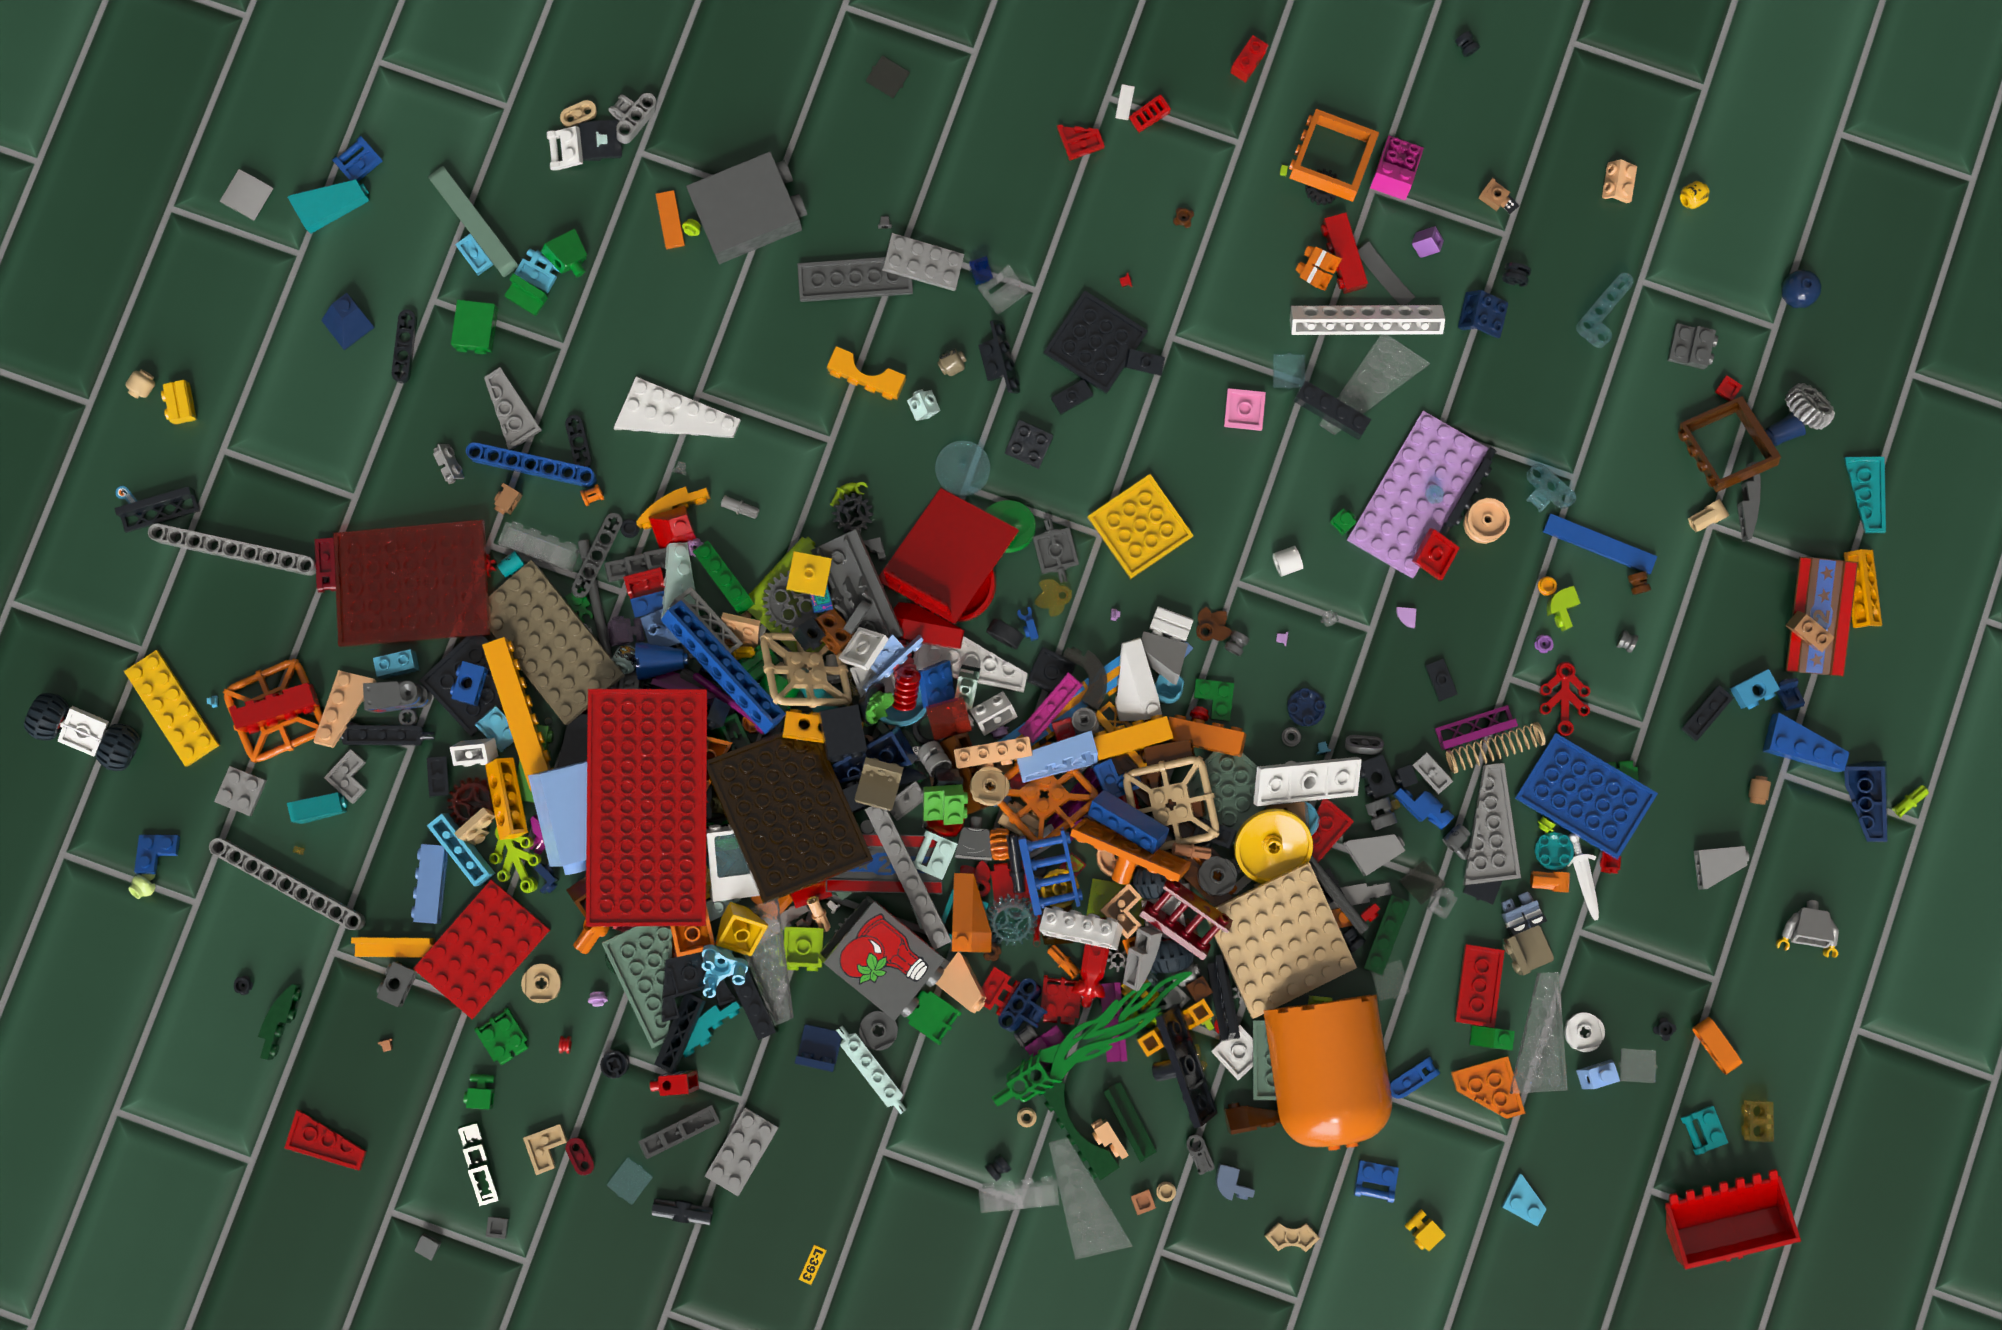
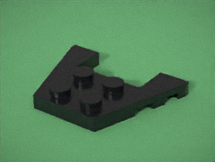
M702 952L673 957L664 961L661 1022L680 1018L675 997L704 989L703 979L706 971L702 968ZM722 979L716 986L715 996L718 1006L736 1001V998Z

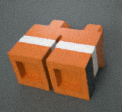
M1307 246L1304 255L1309 257L1307 264L1303 262L1298 263L1296 271L1300 274V278L1314 287L1325 291L1333 277L1328 272L1334 274L1342 258L1319 247Z

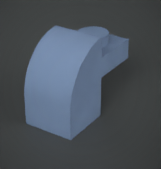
M1219 1163L1216 1173V1185L1220 1193L1229 1200L1233 1199L1234 1193L1237 1194L1236 1197L1248 1200V1197L1253 1198L1255 1193L1253 1188L1236 1184L1240 1169Z

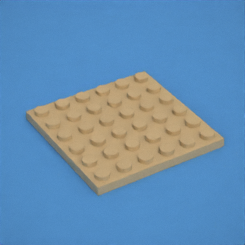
M1309 862L1215 907L1233 920L1228 933L1220 929L1214 937L1252 1019L1264 1014L1263 1010L1275 1009L1357 968ZM1207 920L1211 928L1214 924Z

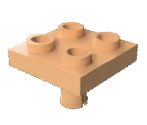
M747 611L740 616L723 612L721 620L743 643L742 647H753L755 649L759 646L760 620L751 619L752 615ZM724 638L726 645H735L731 639Z

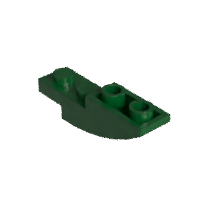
M292 984L277 998L267 1013L258 1035L259 1038L265 1039L260 1056L261 1059L272 1060L276 1057L279 1050L277 1043L279 1037L281 1038L284 1032V1026L282 1025L283 1023H291L297 1014V1009H295L296 1003L302 995L300 984Z

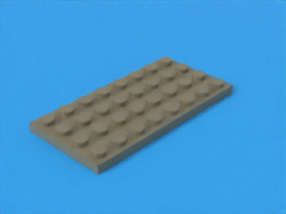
M533 560L525 564L474 609L497 639L505 637L508 641H512L515 649L512 652L514 659H518L521 670L565 725L570 724L588 708V689H610L625 676Z

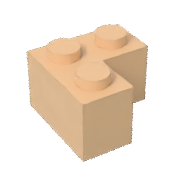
M1130 884L1125 885L1099 910L1106 918L1110 917L1118 920V923L1123 927L1122 935L1126 939L1142 926L1129 912L1142 898Z

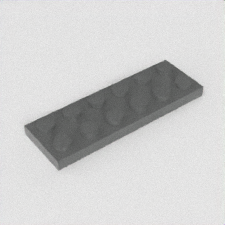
M885 257L797 263L800 302L913 294L912 279L883 271Z

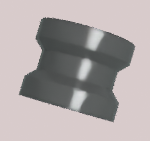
M1623 630L1617 640L1616 647L1624 648L1627 652L1631 653L1636 646L1639 636L1636 634L1631 635L1627 630Z

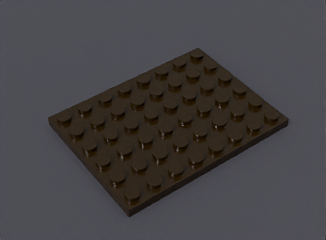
M807 722L799 725V727L805 730L809 728V724ZM783 732L707 760V774L763 904L873 861L832 765L827 760L822 743L783 738Z

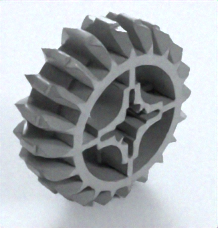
M1798 383L1788 391L1785 399L1786 404L1790 407L1789 410L1794 413V416L1799 421L1801 420L1804 425H1808L1816 430H1822L1832 422L1835 415L1834 408L1816 388H1812L1811 385Z

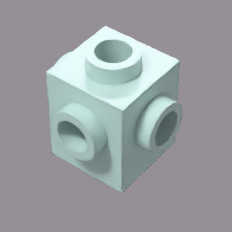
M918 390L913 393V397L907 400L916 421L929 419L941 411L932 390Z

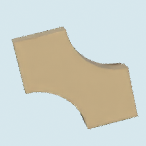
M1278 1222L1264 1235L1278 1251L1287 1246H1297L1307 1252L1320 1239L1306 1223L1298 1228H1287Z

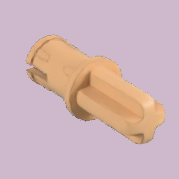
M817 896L810 897L807 900V904L812 912V919L816 921L819 928H824V932H828L831 926L826 917V910L822 908Z

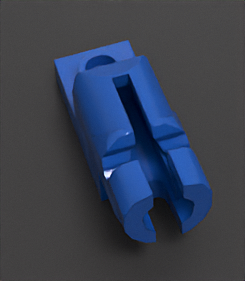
M1399 788L1392 794L1419 822L1428 817V820L1441 830L1454 818L1448 810L1440 813L1443 804L1427 791L1422 792L1414 801L1411 799L1413 797L1412 794L1406 789L1402 790Z

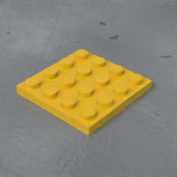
M1151 474L1087 516L1130 579L1194 536Z

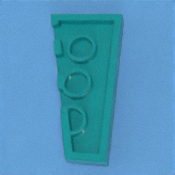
M1845 457L1844 461L1864 533H1885V457Z

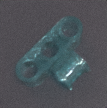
M1535 464L1527 471V480L1536 489L1526 501H1530L1536 506L1538 512L1541 513L1551 501L1560 509H1566L1576 501L1574 491L1544 465ZM1533 470H1538L1541 477L1536 478L1533 475ZM1547 483H1553L1555 490H1550L1547 487ZM1562 495L1569 497V503L1562 501Z

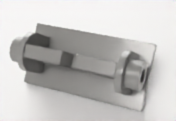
M438 444V447L433 449V455L438 466L445 464V467L440 469L445 481H448V484H452L456 481L455 479H464L462 468L454 456L455 453L449 444Z

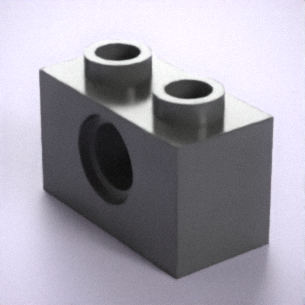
M400 962L389 964L385 971L387 976L384 982H381L377 988V998L396 1007H402L418 973L413 968ZM395 978L400 981V986L397 989L392 986V981Z

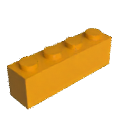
M1162 714L1150 717L1151 721L1145 723L1143 720L1132 722L1133 726L1125 728V725L1113 728L1114 732L1106 733L1105 730L1095 733L1093 738L1098 752V761L1173 740L1167 716L1162 717Z

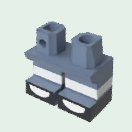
M1529 892L1518 895L1521 906L1515 907L1512 899L1501 902L1504 912L1501 915L1510 936L1547 922L1545 915L1542 914L1538 906V901L1533 900Z

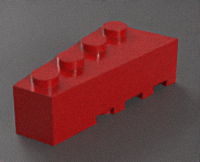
M307 682L282 690V695H279V693L269 694L263 698V701L250 700L246 701L243 707L237 708L234 705L228 708L235 729L253 734L259 732L261 727L278 725L280 720L285 719L288 721L295 719L297 714L302 712L304 714L314 712L315 708L319 707L320 704L313 684Z

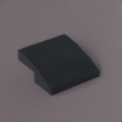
M601 120L578 124L583 161H601L602 158L622 157L621 142L616 137L618 120ZM596 132L600 135H607V144H601L597 147V142L595 141Z

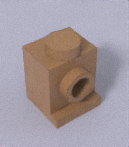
M1492 178L1482 191L1479 199L1497 211L1500 206L1504 208L1509 202L1510 198L1508 195L1510 192Z
M503 483L501 485L504 488L503 491H499L495 497L496 502L494 504L496 506L494 509L503 515L505 512L511 515L522 495Z

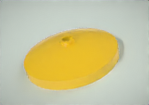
M1267 809L1252 815L1240 827L1234 843L1235 857L1241 870L1249 878L1261 884L1309 862L1313 851L1312 836L1306 824L1296 814L1283 809Z

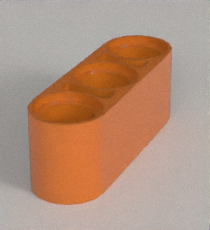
M1707 1017L1692 1028L1699 1041L1724 1074L1727 1075L1742 1064V1060L1710 1017Z

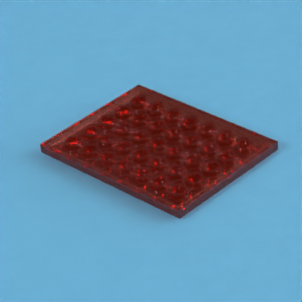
M484 520L334 533L339 647L490 635Z

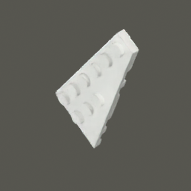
M636 377L615 423L614 430L734 438L741 420Z
M964 636L961 649L923 644L914 652L913 664L916 665L917 671L943 660H949L952 677L955 679L959 677L962 664L981 668L979 684L1024 693L1028 673Z

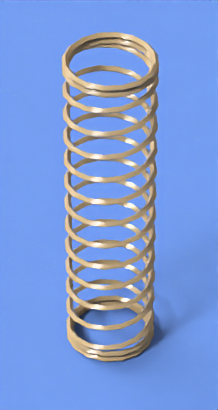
M1538 722L1531 723L1530 728L1526 725L1523 727V730L1518 727L1516 733L1510 730L1509 735L1505 732L1502 733L1501 737L1496 734L1494 739L1488 737L1487 742L1484 739H1481L1480 744L1475 741L1473 747L1469 743L1466 745V749L1460 746L1459 752L1455 748L1452 751L1447 750L1446 758L1448 765L1454 774L1459 772L1453 755L1455 750L1459 755L1463 770H1466L1461 757V748H1463L1466 752L1468 763L1473 768L1468 754L1469 745L1474 752L1477 765L1480 766V761L1475 751V743L1480 747L1483 760L1487 764V758L1482 749V741L1488 746L1490 758L1494 761V756L1489 746V739H1492L1497 755L1501 759V753L1496 744V736L1502 741L1505 755L1508 757L1509 753L1503 741L1504 734L1509 739L1513 754H1516L1514 744L1510 738L1511 732L1515 734L1519 750L1523 752L1522 744L1517 735L1518 729L1523 734L1527 749L1530 750V745L1525 735V727L1530 731L1533 745L1537 748V739L1538 743L1543 746L1546 743L1543 729Z

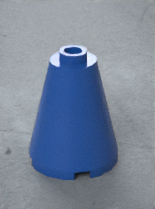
M643 642L636 643L637 679L646 680L684 669L685 664H688V653H684V649Z

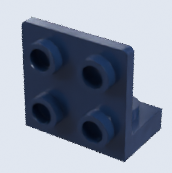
M1482 290L1466 292L1458 328L1461 330L1477 329L1495 338H1500L1508 302Z
M806 1024L795 1064L834 1072L842 1037L837 1031Z

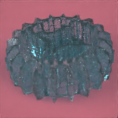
M1007 894V899L1005 900L1000 896V902L994 900V907L989 906V912L986 913L991 932L994 934L992 938L999 937V944L1005 940L1006 946H1008L1009 942L1016 946V941L1018 940L1023 944V938L1029 940V933L1034 934V928L1038 925L1036 922L1038 916H1034L1033 907H1031L1032 903L1030 901L1025 903L1026 898L1024 896L1018 900L1017 894H1015L1014 899L1011 898L1010 894ZM1011 907L1018 908L1020 910L1013 911L1011 910ZM1002 910H1004V917L1000 918V921L996 922L998 914ZM1008 914H1009L1010 918H1013V920H1015V921H1014L1015 926H1014L1013 922H1010V920H1008V919H1009ZM1027 918L1025 926L1019 930L1018 925L1023 922V919ZM1010 929L1013 932H1005L1003 930Z

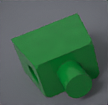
M575 229L544 244L541 250L542 254L560 273L572 270L576 277H580L586 272L581 264L584 263L587 253Z

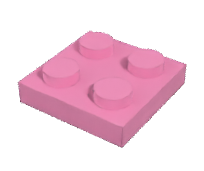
M1228 388L1224 427L1262 431L1266 392Z

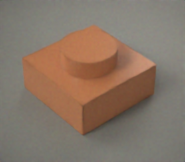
M1149 1189L1130 1196L1137 1215L1156 1208Z

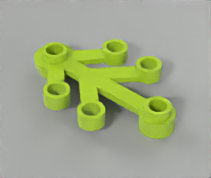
M496 827L495 835L498 841L495 852L489 856V861L492 864L501 863L505 845L508 850L503 868L497 873V879L500 882L508 881L511 876L510 870L514 863L521 879V890L525 893L536 891L538 887L537 880L528 876L521 858L527 860L529 865L536 866L541 863V857L539 854H531L519 849L513 843V841L520 843L522 848H530L534 843L532 837L522 835L515 839L499 840Z

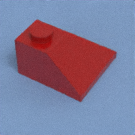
M686 506L649 516L660 549L667 548L669 543H686L696 539Z

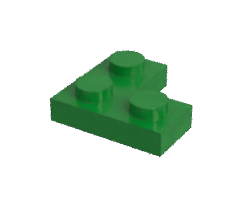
M1196 679L1194 698L1212 700L1210 719L1230 722L1234 683Z

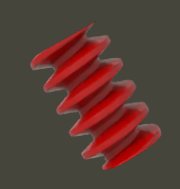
M900 667L897 669L898 675L896 676V688L894 689V703L892 706L900 711H909L916 707L921 675L914 668Z

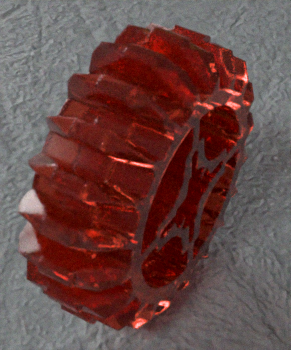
M469 777L467 778V784L464 780H461L460 784L462 787L454 785V788L457 790L456 793L453 791L449 793L454 797L453 799H447V802L452 803L447 809L454 810L450 813V817L457 816L454 822L459 823L461 821V826L483 807L494 813L489 784L486 786L487 780L485 779L480 782V779L475 777L473 782L472 778ZM473 788L466 799H460L465 791ZM479 788L486 793L488 802L480 799ZM474 799V801H477L482 805L477 804V806H474L475 808H473L472 805L465 802H471ZM459 805L467 807L469 818L462 814Z

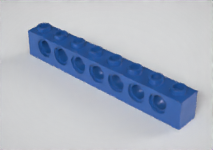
M680 600L669 608L661 619L664 625L764 734L778 725L786 713L773 702V699L685 603Z

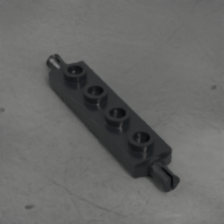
M1489 448L1447 522L1443 523V527L1439 532L1443 536H1446L1454 525H1459L1463 518L1461 515L1462 511L1470 507L1473 501L1470 499L1473 493L1477 494L1483 485L1480 481L1483 477L1487 478L1492 468L1489 466L1497 452L1495 449Z
M347 725L340 739L343 745L422 746L423 740H435V732H424L422 726Z

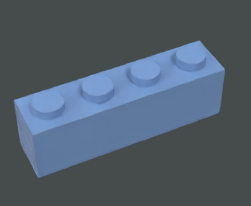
M421 844V848L418 849L417 859L420 860L419 868L417 867L415 872V878L418 879L417 887L413 891V898L416 901L415 906L412 907L411 917L414 918L413 922L441 924L448 852L440 845Z

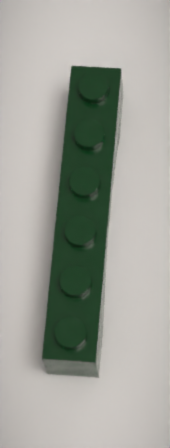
M1051 1069L1046 1072L1048 1076H1050ZM1063 1081L1061 1083L1055 1082L1052 1084L1055 1087L1043 1090L1046 1091L1043 1095L1047 1100L1044 1104L1050 1113L1052 1111L1058 1116L1055 1119L1061 1129L1066 1128L1069 1133L1066 1137L1072 1146L1074 1144L1078 1146L1080 1151L1077 1153L1082 1161H1088L1091 1166L1088 1170L1093 1178L1098 1177L1101 1181L1120 1167L1108 1149L1088 1141L1073 1126L1065 1107V1084Z

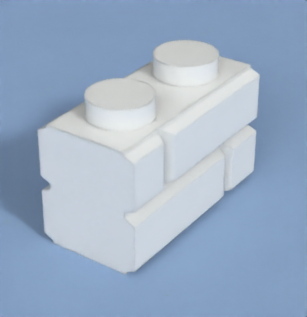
M1158 606L1149 630H1152V634L1162 637L1165 635L1170 637V639L1185 643L1194 619Z

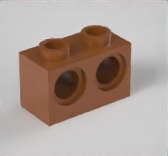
M834 608L815 619L826 635L822 639L826 647L836 656L843 652L855 632L851 635L844 630L846 622Z

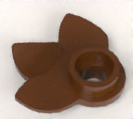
M1207 607L1203 608L1198 614L1199 625L1196 629L1198 638L1202 641H1209L1211 639L1222 641L1232 634V630L1224 626L1227 620V612L1217 611L1211 613ZM1204 628L1209 630L1208 635L1202 633Z

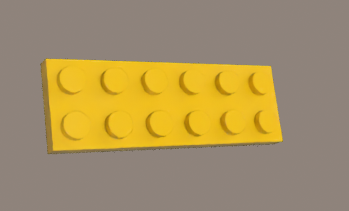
M155 650L124 671L184 766H190L220 746L158 650Z

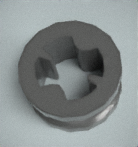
M404 709L399 713V721L402 725L413 726L417 723L418 715L415 711ZM406 713L409 715L412 713L411 722L404 721Z

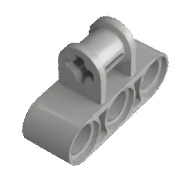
M650 93L642 94L635 103L626 96L620 95L615 105L610 106L609 112L619 120L616 128V137L619 142L623 144L630 143L655 113L656 99ZM650 103L651 106L646 107L643 104ZM638 116L641 119L633 120L632 117ZM622 130H627V131H629V133H628V134H623V133H621V131H622Z

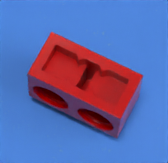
M1253 35L1233 63L1230 73L1246 83L1266 54L1268 44Z

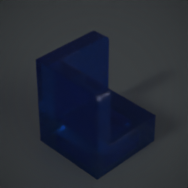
M987 256L969 262V269L975 285L993 280Z

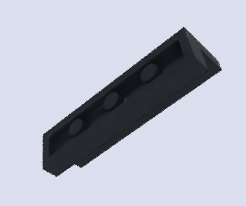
M189 486L114 508L116 515L121 517L126 533L200 511L195 490ZM192 499L194 508L188 510L181 508L185 500ZM167 505L176 507L173 514L166 515L163 513ZM150 510L158 512L154 520L148 521L144 518ZM137 516L139 519L136 525L129 527L127 517Z
M691 993L683 996L678 1008L680 1018L673 1020L654 1065L675 1074L706 1003L701 997Z

